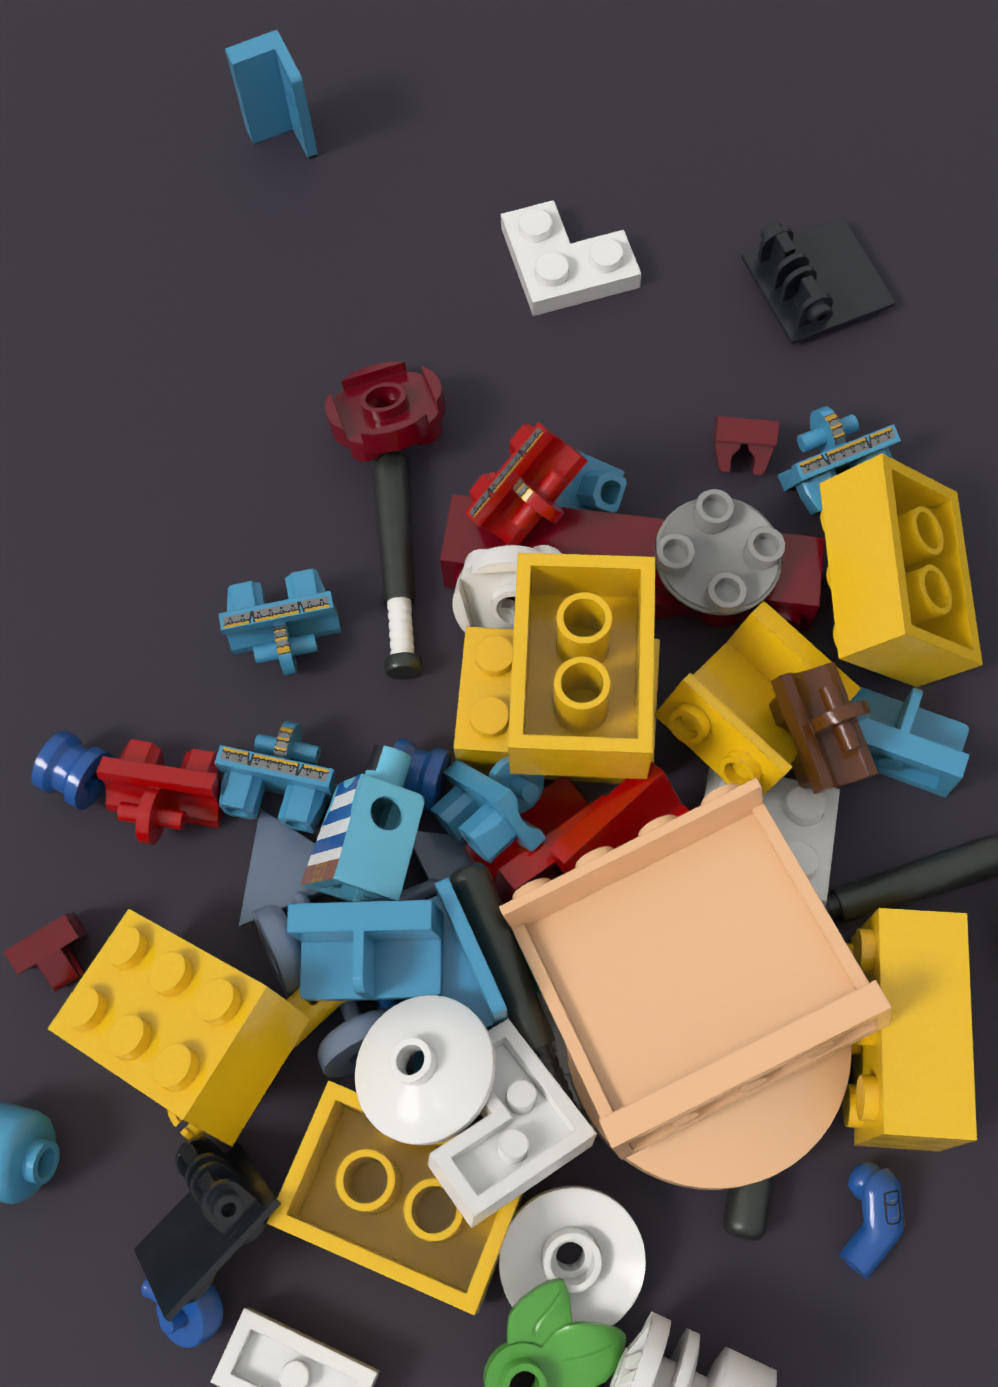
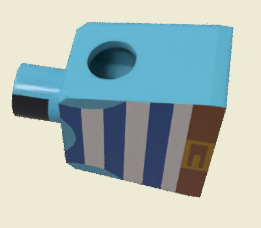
M374 745L365 774H359L338 784L300 886L347 902L399 901L425 803L424 797L421 794L403 788L412 760L409 754L389 746Z

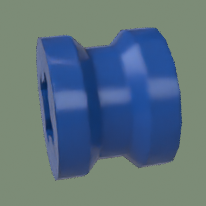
M60 731L45 743L38 754L32 770V784L45 793L57 791L63 794L65 802L78 810L87 809L100 797L105 789L103 780L98 779L96 773L103 756L113 758V755L100 747L88 749L82 746V741L77 735L69 731Z
M399 738L393 748L401 750L412 757L403 788L421 794L425 802L423 810L431 812L430 809L442 799L448 778L443 772L451 765V751L435 748L428 752L418 749L414 741Z

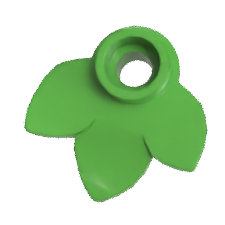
M557 1278L546 1281L520 1298L510 1310L507 1322V1342L500 1345L489 1357L484 1369V1387H509L511 1379L522 1371H528L535 1375L531 1387H597L606 1382L615 1372L625 1349L626 1335L620 1328L604 1323L589 1321L572 1322L570 1296L564 1280Z

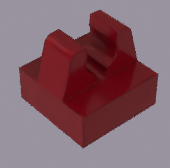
M715 417L712 441L714 442L718 469L722 472H730L731 457L740 449V445L744 443L747 445V451L750 452L753 458L752 474L762 475L767 468L774 447L777 446L780 421Z
M70 912L62 915L3 952L17 975L37 965L56 992L85 974L70 944L88 933L75 912Z

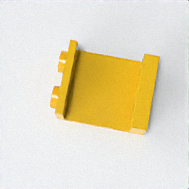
M763 601L747 617L731 638L693 675L689 673L655 712L654 716L672 731L677 739L686 744L712 768L726 784L737 783L741 786L757 778L762 786V795L764 796L793 767L790 764L795 760V756L798 755L790 731H785L783 728L776 726L770 710L769 703L776 696L771 681L782 674L806 671L831 663L832 661ZM837 667L851 701L861 687Z

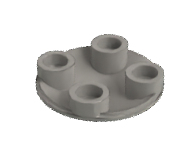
M711 489L701 493L697 499L679 506L663 522L655 542V565L666 589L684 605L706 614L732 615L755 607L771 593L781 573L785 541L782 534L774 529L758 510L742 501L731 498L728 493L722 490Z

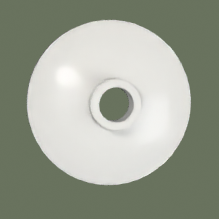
M425 995L407 999L393 1006L370 1028L362 1042L356 1061V1092L366 1117L386 1136L410 1145H432L458 1135L477 1118L490 1097L496 1073V1055L492 1038L484 1023L472 1010L451 998ZM423 1051L424 1064L422 1068L415 1074L407 1075L406 1066L409 1059L415 1052Z
M583 1186L553 1188L536 1195L526 1202L514 1215L499 1254L501 1283L512 1307L520 1298L536 1286L549 1280L561 1278L564 1280L570 1296L572 1322L589 1321L614 1325L634 1304L641 1290L645 1275L646 1259L641 1234L630 1214L609 1195ZM567 1242H574L582 1247L580 1258L572 1264L561 1263L556 1258L559 1247Z

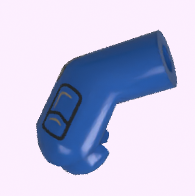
M871 1161L858 1164L850 1173L848 1187L854 1197L861 1200L863 1223L838 1253L839 1257L853 1271L866 1280L869 1279L897 1243L905 1228L901 1183L890 1169H881Z

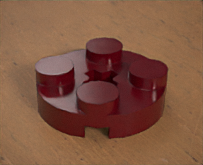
M390 361L373 364L349 374L341 380L344 391L338 394L335 400H333L330 392L325 401V413L334 439L340 445L350 449L353 459L364 462L373 461L387 452L401 450L414 444L425 445L437 440L442 434L441 420L446 411V404L440 379L431 369L421 366L423 374L421 375L416 372H407L405 362Z

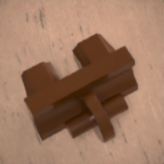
M835 662L802 672L782 674L771 681L776 696L769 703V707L776 726L783 728L785 731H790L798 752L792 768L801 788H811L813 794H818L863 781L878 774L858 723L871 715L867 701L850 703Z

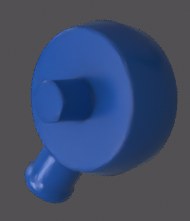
M146 1278L141 1287L142 1296L157 1303ZM212 1284L198 1300L186 1304L170 1322L164 1318L158 1303L156 1306L161 1330L173 1343L183 1348H193L208 1342L219 1330L223 1321L222 1301Z

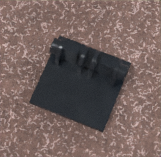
M843 217L795 235L789 227L782 226L779 222L770 223L760 233L762 238L760 247L741 256L791 345L895 306L896 303Z
M197 1136L185 1141L177 1151L175 1162L178 1171L185 1178L190 1192L134 1248L164 1318L169 1322L186 1304L198 1300L209 1289L216 1272L242 1245L251 1243L263 1232L267 1226L269 1216L281 1205L239 1143H236L225 1153L212 1140L206 1137Z

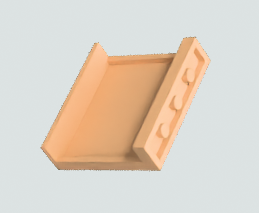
M757 778L741 786L737 783L720 786L704 797L701 806L677 818L675 815H664L656 818L639 831V837L615 849L610 846H604L592 850L577 861L575 869L553 880L540 878L528 882L515 891L512 896L513 900L499 906L503 917L511 927L594 1103L600 1116L598 1120L609 1144L621 1160L890 1025L892 1006L877 981L868 982L764 805L762 786Z

